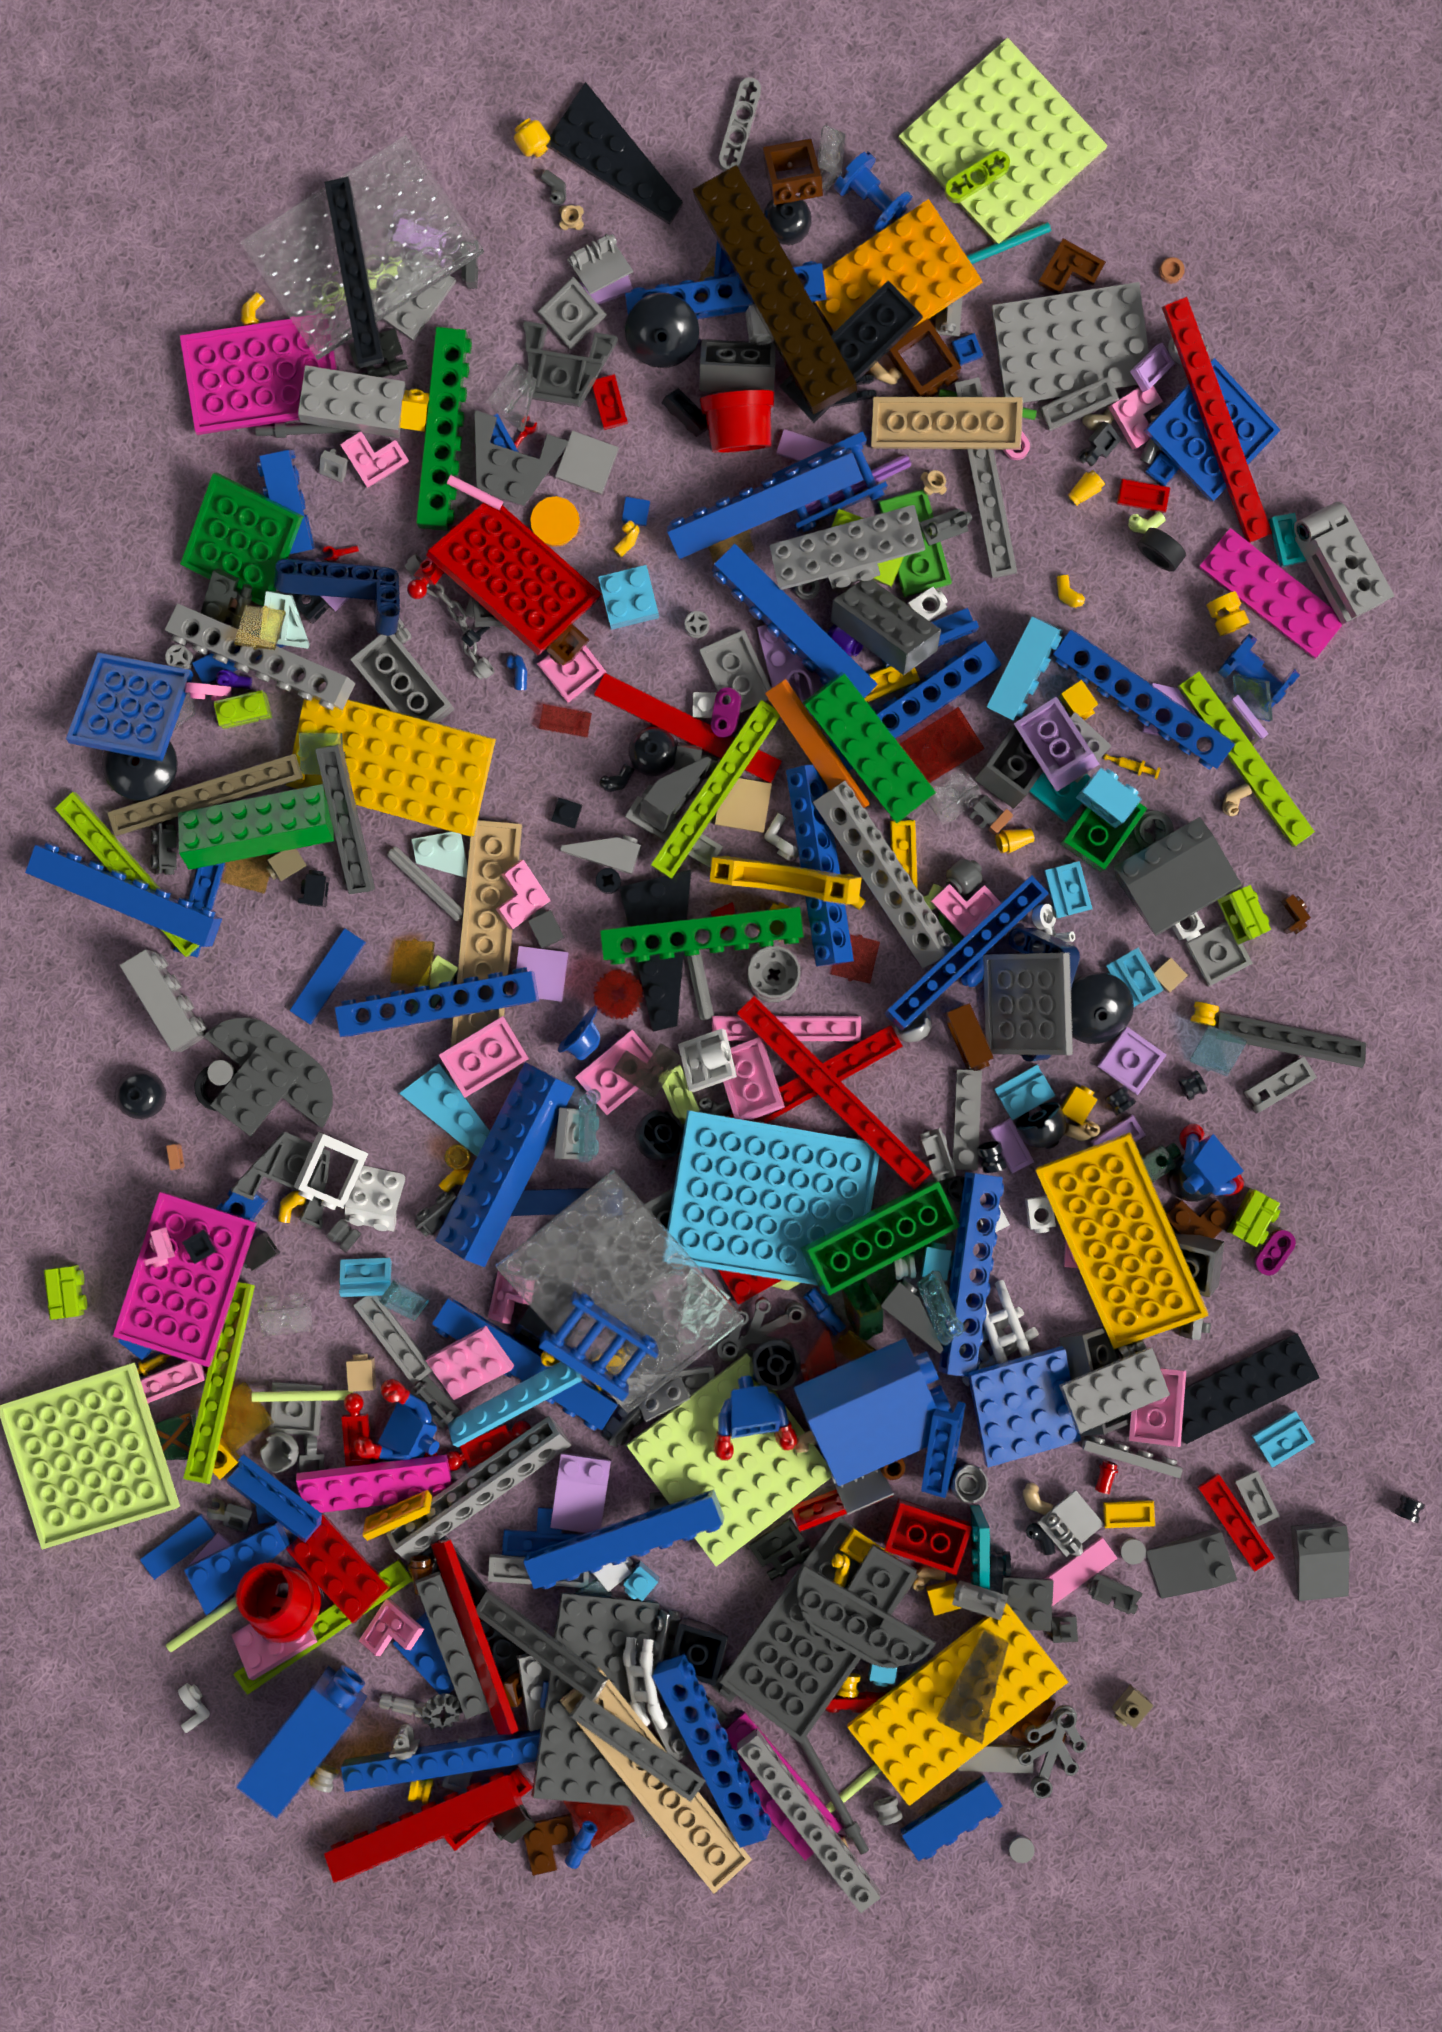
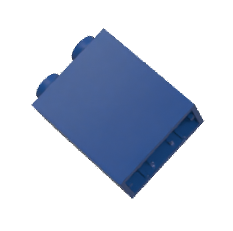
M906 1338L794 1387L807 1421L838 1487L928 1447L935 1409L953 1413L941 1385L930 1390L928 1389L927 1384L938 1380L939 1377L927 1351L914 1356Z
M328 1665L253 1761L236 1788L277 1819L357 1716L368 1697L361 1691L365 1685L362 1677L347 1666L342 1665L336 1672Z

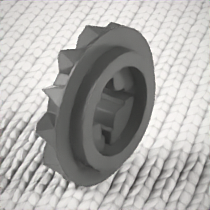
M1148 811L1140 818L1133 832L1136 841L1143 848H1147L1173 833L1174 827L1171 819L1166 814L1160 811ZM1153 820L1157 829L1164 830V832L1156 834L1154 841L1151 833L1144 832V830L1151 828Z
M451 1694L433 1696L425 1703L422 1709L424 1723L428 1724L431 1729L439 1728L441 1731L446 1726L452 1728V1722H458L459 1716L462 1713L458 1698ZM444 1706L446 1713H444V1716L440 1718L439 1714L441 1713V1710Z

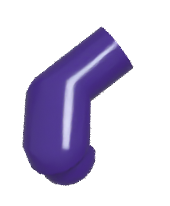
M223 669L217 673V683L220 686L251 690L252 677L239 676L228 669Z

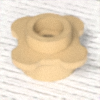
M564 205L560 208L559 212L562 221L559 225L562 230H567L568 228L581 230L584 227L582 221L584 210L581 206Z
M933 470L929 474L927 472L922 473L920 478L924 482L923 490L927 495H932V493L943 495L946 492V478L943 473L937 470Z

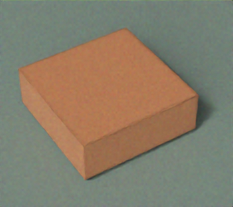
M1006 809L988 830L993 835H996L1013 817V814Z
M167 1145L170 1170L184 1168L181 1145Z

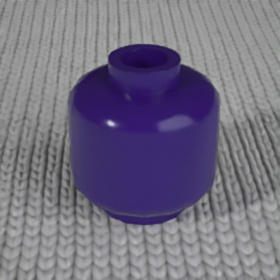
M835 624L827 633L850 657L857 656L864 647Z

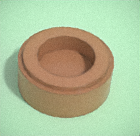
M1175 257L1165 259L1159 268L1160 278L1169 284L1177 283L1184 275V264Z

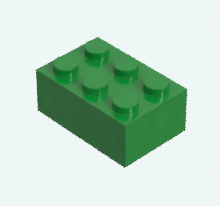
M1138 803L1127 819L1121 825L1114 828L1086 806L1060 845L1099 872H1102L1107 868L1147 808Z

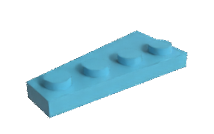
M440 1063L399 1093L474 1155L478 1156L490 1130L468 1100L464 1098L459 1088Z

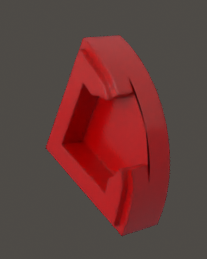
M731 902L710 911L712 917L734 915V904ZM724 927L721 934L728 930L729 927Z

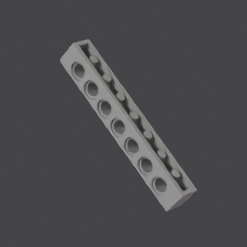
M178 603L165 628V631L172 635L171 640L183 646H185L186 642L192 644V649L203 655H206L208 651L214 654V659L224 664H227L228 661L235 663L234 667L244 673H248L249 670L256 672L255 677L269 683L270 679L277 682L276 686L290 692L291 688L299 691L297 695L306 700L318 699L320 700L319 705L329 710H333L334 707L343 710L355 685L347 676ZM199 627L197 634L193 636V631ZM220 636L219 642L213 645L214 640ZM241 645L240 651L234 654L235 649ZM262 654L261 660L255 663L256 658ZM283 664L282 670L276 673L277 667ZM305 673L304 678L297 682L299 675ZM326 682L325 688L319 691V686Z
M843 781L816 799L813 804L921 967L925 968L946 956L955 947L950 936L938 922L936 915L931 911L923 895L917 890L909 874L897 860L895 853L890 849L882 833L870 819L868 812L860 804L852 788L849 787L846 781Z
M550 1416L546 1417L433 1497L429 1514L386 1532L394 1551L406 1561H409L412 1557L417 1556L431 1546V1544L441 1539L572 1445L562 1428Z
M756 1728L737 1743L738 1753L858 1911L862 1913L878 1901L881 1896L877 1885L760 1731Z

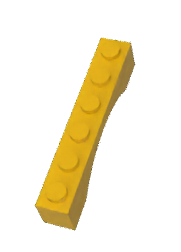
M731 856L712 857L709 882L784 891L848 905L859 903L862 877Z

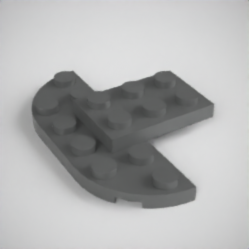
M234 1018L214 1026L203 1036L241 1066L239 1071L210 1105L251 1137L283 1098L323 1129L331 1114L333 1091L327 1073L314 1058L269 1024L252 1018Z
M872 1544L846 1589L807 1565H803L797 1585L799 1605L809 1625L827 1639L863 1660L884 1668H897L898 1666L916 1663L925 1657L936 1644L932 1638L892 1616L917 1572L912 1566Z

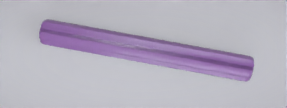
M902 455L871 470L877 483L909 468L911 462L907 455ZM864 478L863 481L851 485L854 494L867 488ZM842 490L828 495L831 504L845 498ZM819 499L805 505L809 515L823 509Z

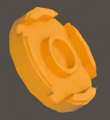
M558 496L547 497L540 501L533 509L530 518L533 533L548 546L552 547L564 546L577 535L580 526L579 513L575 506L567 499Z

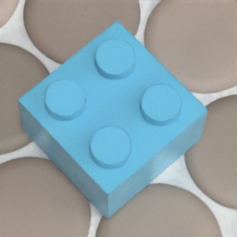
M647 565L598 577L611 630L659 618Z
M1100 768L1093 774L1076 798L1116 828L1127 819L1141 801V798L1137 796L1139 792L1131 785L1126 784L1124 786L1117 780L1119 777L1108 768L1106 770Z

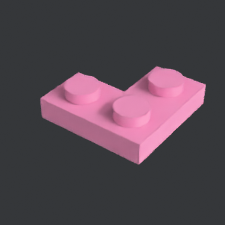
M1154 386L1145 392H1142L1140 387L1108 406L1132 450L1150 439L1144 432L1149 425L1144 414L1162 403Z
M362 432L340 444L367 488L409 463L396 440L377 452L373 451Z
M524 860L518 861L501 874L514 893V896L496 908L509 929H514L551 901Z
M948 884L930 901L964 938L1001 904L985 885L968 901H965Z
M498 1269L488 1318L510 1324L515 1301L522 1304H531L536 1280L507 1270Z
M386 1599L359 1639V1642L375 1656L382 1655L392 1638L404 1649L411 1650L424 1628L396 1603Z

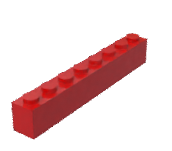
M503 1772L489 1777L490 1782L481 1785V1782L466 1787L467 1792L459 1795L458 1792H454L443 1797L445 1801L438 1805H436L435 1801L421 1807L422 1812L415 1815L413 1811L400 1815L398 1817L399 1821L394 1824L387 1821L377 1825V1831L368 1834V1831H364L354 1835V1841L346 1844L345 1840L331 1845L332 1850L324 1853L333 1883L347 1880L522 1805L523 1803L513 1775L504 1776Z

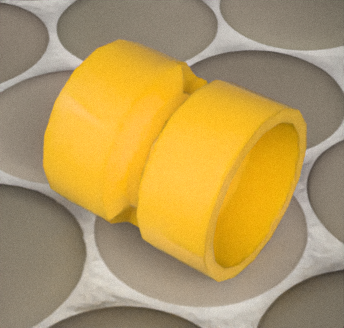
M1236 591L1225 594L1206 604L1211 617L1217 619L1215 626L1220 637L1250 623L1245 610H1240L1239 608L1242 603Z

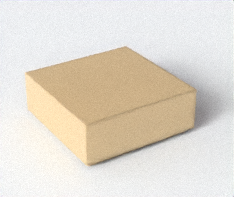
M1169 958L1154 972L1158 981L1168 993L1188 976L1172 958Z

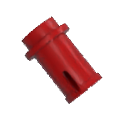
M1103 1460V1463L1099 1465L1101 1470L1097 1485L1095 1486L1096 1491L1110 1494L1115 1473L1119 1472L1116 1463Z

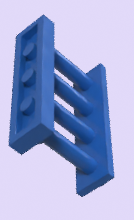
M863 431L772 474V477L778 479L785 476V472L791 468L798 467L801 469L808 466V462L814 458L822 457L824 459L831 456V452L837 448L845 447L847 449L850 447L868 487V490L856 496L851 486L842 489L846 500L832 506L828 496L819 499L824 511L811 517L805 505L797 508L796 511L801 521L795 524L796 531L801 529L803 532L810 531L817 527L816 522L837 513L838 509L844 510L869 497L873 501L884 495L883 491L888 486L886 481L877 485L862 452L863 445L867 441Z
M574 1291L572 1294V1304L575 1305V1308L556 1333L551 1334L545 1330L540 1337L539 1347L623 1402L629 1395L627 1379L647 1353L656 1359L658 1356L657 1342L649 1335H641L594 1304V1300L587 1294H579ZM586 1312L595 1318L596 1322L578 1346L572 1348L565 1343L564 1338L581 1315ZM607 1326L616 1332L617 1335L598 1361L594 1360L593 1362L586 1357L585 1352L602 1329ZM628 1340L636 1345L638 1349L620 1373L613 1375L607 1371L606 1366L624 1341Z

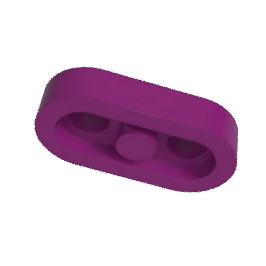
M722 688L715 696L711 728L714 734L719 737H730L737 729L741 695L733 688ZM726 695H729L731 702L726 705L723 699ZM722 720H725L727 723L725 729H721L719 726Z
M1277 1230L1270 1235L1254 1260L1255 1268L1258 1272L1270 1276L1280 1270L1295 1248L1296 1240L1293 1234L1286 1230ZM1283 1237L1285 1239V1245L1279 1247L1277 1241L1279 1238ZM1265 1258H1270L1271 1260L1269 1267L1263 1265Z

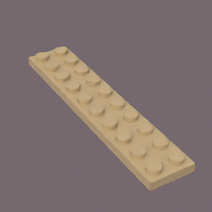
M477 820L474 836L470 838L457 984H463V979L478 976L479 980L488 979V974L503 972V976L509 974L513 929L507 927L496 908L514 896V893L501 874L519 861L522 824ZM506 983V985H505V987H504V990H505V993H506V994H507V985H508V983ZM489 986L482 987L480 990L481 998L487 1000L491 997V988ZM464 990L456 994V1002L464 1004L467 1001V993ZM505 1008L454 1017L451 1047L502 1016L505 1017Z
M598 1667L597 1670L601 1672L603 1675H605L603 1671ZM608 1680L595 1702L665 1751L611 1681ZM574 1688L560 1702L571 1713L583 1694ZM579 1724L713 1893H716L752 1860L743 1847L739 1848L734 1836L699 1792L689 1802Z

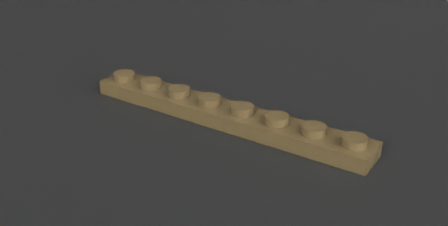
M292 754L107 813L114 836H120L178 818L179 812L226 803L302 779L303 776L296 754Z

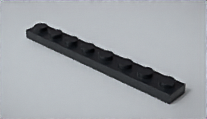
M348 176L324 182L357 362L360 368L384 363L351 181Z

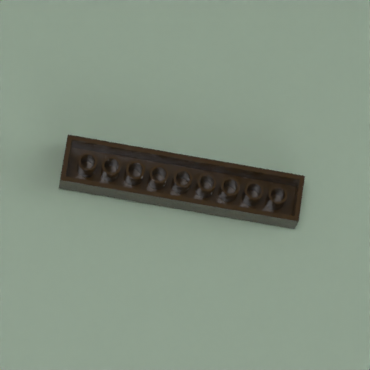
M734 165L692 189L696 203L812 414H816L857 391V383L738 166Z

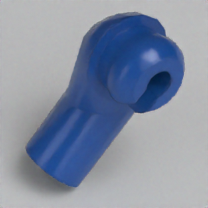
M519 655L508 656L507 667L515 669L514 689L527 690V669L523 658Z
M983 956L975 962L973 970L962 974L961 983L964 986L975 987L984 979Z

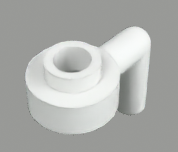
M778 813L766 831L764 838L779 848L777 854L789 861L792 857L797 859L799 856L798 848L776 835L786 817Z
M1050 904L1037 905L1034 908L1032 921L1038 929H1044L1046 933L1065 942H1073L1075 940L1074 932H1055L1053 926L1056 922V914Z
M187 1683L178 1689V1693L183 1703L190 1710H195L197 1714L181 1725L185 1733H188L210 1715L209 1710L200 1700L202 1693L196 1685L191 1686Z

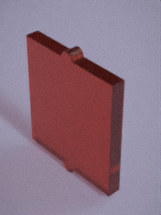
M850 935L854 961L832 965L831 975L847 978L849 982L856 980L870 984L880 942L863 938L862 935Z

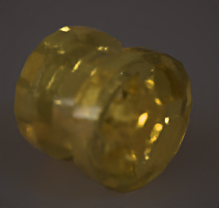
M458 1144L447 1149L445 1162L450 1168L455 1170L462 1169L470 1163L471 1153L465 1146Z

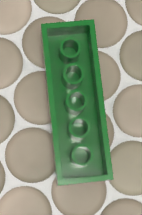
M840 672L803 702L807 710L896 823L936 793L845 673Z
M323 784L178 813L179 854L189 870L334 841L333 824Z
M930 1180L915 1190L913 1189L800 1249L821 1292L830 1296L959 1228L960 1225L940 1183Z

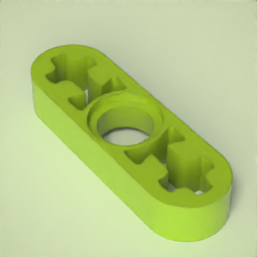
M995 151L952 177L945 187L947 200L952 203H960L1004 176L1010 165L1009 156L1003 151ZM995 159L998 162L1003 161L1002 169L998 166L994 167L990 172L992 176H989L988 169L994 165ZM980 171L984 175V180L980 183L973 182L970 178L971 173ZM963 178H965L967 185L961 188L960 195L956 192L951 193L952 186L954 185L956 188H959L964 184Z

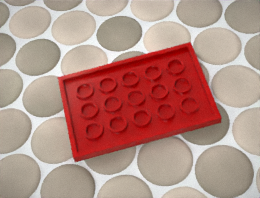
M482 503L431 547L426 554L432 562L537 655L543 652L569 625L573 624L596 603L602 595L600 591L503 505L498 510L486 503Z

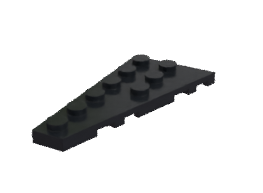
M585 82L550 135V141L546 146L670 225L682 207L683 201Z
M692 870L675 873L672 879L662 876L619 887L628 927L688 920ZM680 932L673 934L671 938L672 944L676 947L681 946L684 943V935ZM652 935L647 939L649 949L653 950L659 946L660 941L656 935ZM684 952L674 953L675 958L660 959V955L650 956V961L637 962L653 1032L678 1026Z

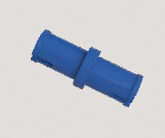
M814 1287L803 1298L816 1312L815 1316L817 1319H821L833 1336H836L846 1328V1325L833 1311L834 1307L832 1304H828L816 1287Z
M584 1821L578 1835L572 1839L571 1849L565 1858V1864L572 1869L578 1868L584 1855L589 1852L591 1841L597 1832V1826L593 1822Z

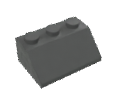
M702 339L699 391H706L707 393L745 390L774 391L776 346L774 343L758 345L757 342Z

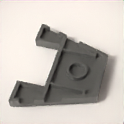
M524 321L531 398L533 400L581 407L617 344L618 338L615 335L594 332L589 357L545 351L543 347L548 327L545 324Z
M475 410L476 488L492 496L525 506L568 445V441L546 434L540 458L537 459L490 443L497 417Z
M283 1131L235 1183L231 1191L253 1200L263 1177L300 1191L294 1185L313 1144ZM323 1149L307 1184L308 1187L325 1193L328 1179L330 1151ZM315 1196L313 1200L308 1199L299 1220L321 1229L324 1208L321 1205L322 1199Z

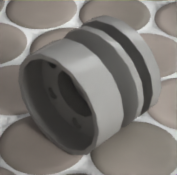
M768 946L759 950L752 957L748 967V984L751 991L759 999L768 1003H779L788 999L797 989L800 980V965L797 958L788 949L780 946ZM772 970L773 973H780L778 981L774 979L768 980L769 971Z

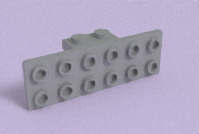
M914 505L770 545L780 590L827 577L832 588H844L851 583L861 580L869 581L876 576H880L878 563L925 550Z

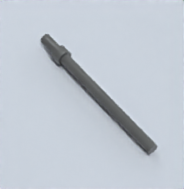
M275 423L274 426L255 427L256 436H276V438H287V435L358 432L314 424L286 425V423Z
M806 1737L802 1744L800 1742L799 1744L845 1826L843 1828L848 1838H852L860 1855L868 1852L869 1848L860 1834L861 1829L857 1821H853L809 1739Z

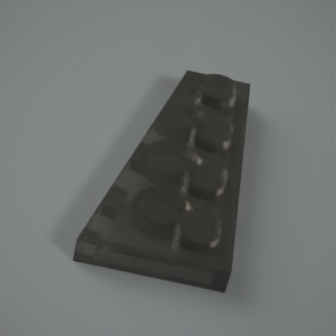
M987 1630L983 1631L937 1716L938 1722L981 1744L985 1736L986 1723H988L992 1700L996 1694L998 1677L1001 1675L1009 1644L1007 1640Z

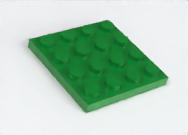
M213 473L180 565L210 580L216 568L239 578L237 588L242 589L243 584L251 585L253 587L251 601L264 607L266 591L276 592L274 587L276 563L279 560L288 559L304 516L219 473Z

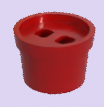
M734 391L700 398L702 413L706 414L713 453L754 451L771 447V408L774 407V391Z
M262 1563L251 1568L243 1576L237 1588L236 1602L241 1615L250 1622L254 1630L263 1638L274 1643H288L302 1637L313 1626L320 1611L321 1595L318 1585L306 1572L275 1563ZM281 1583L288 1584L287 1598L277 1597L278 1588ZM274 1608H281L279 1612L271 1616Z

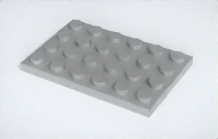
M1139 282L991 306L1004 397H1022L1023 403L1060 398L1107 376L1111 377L1115 389L1138 385L1130 371L1149 353Z

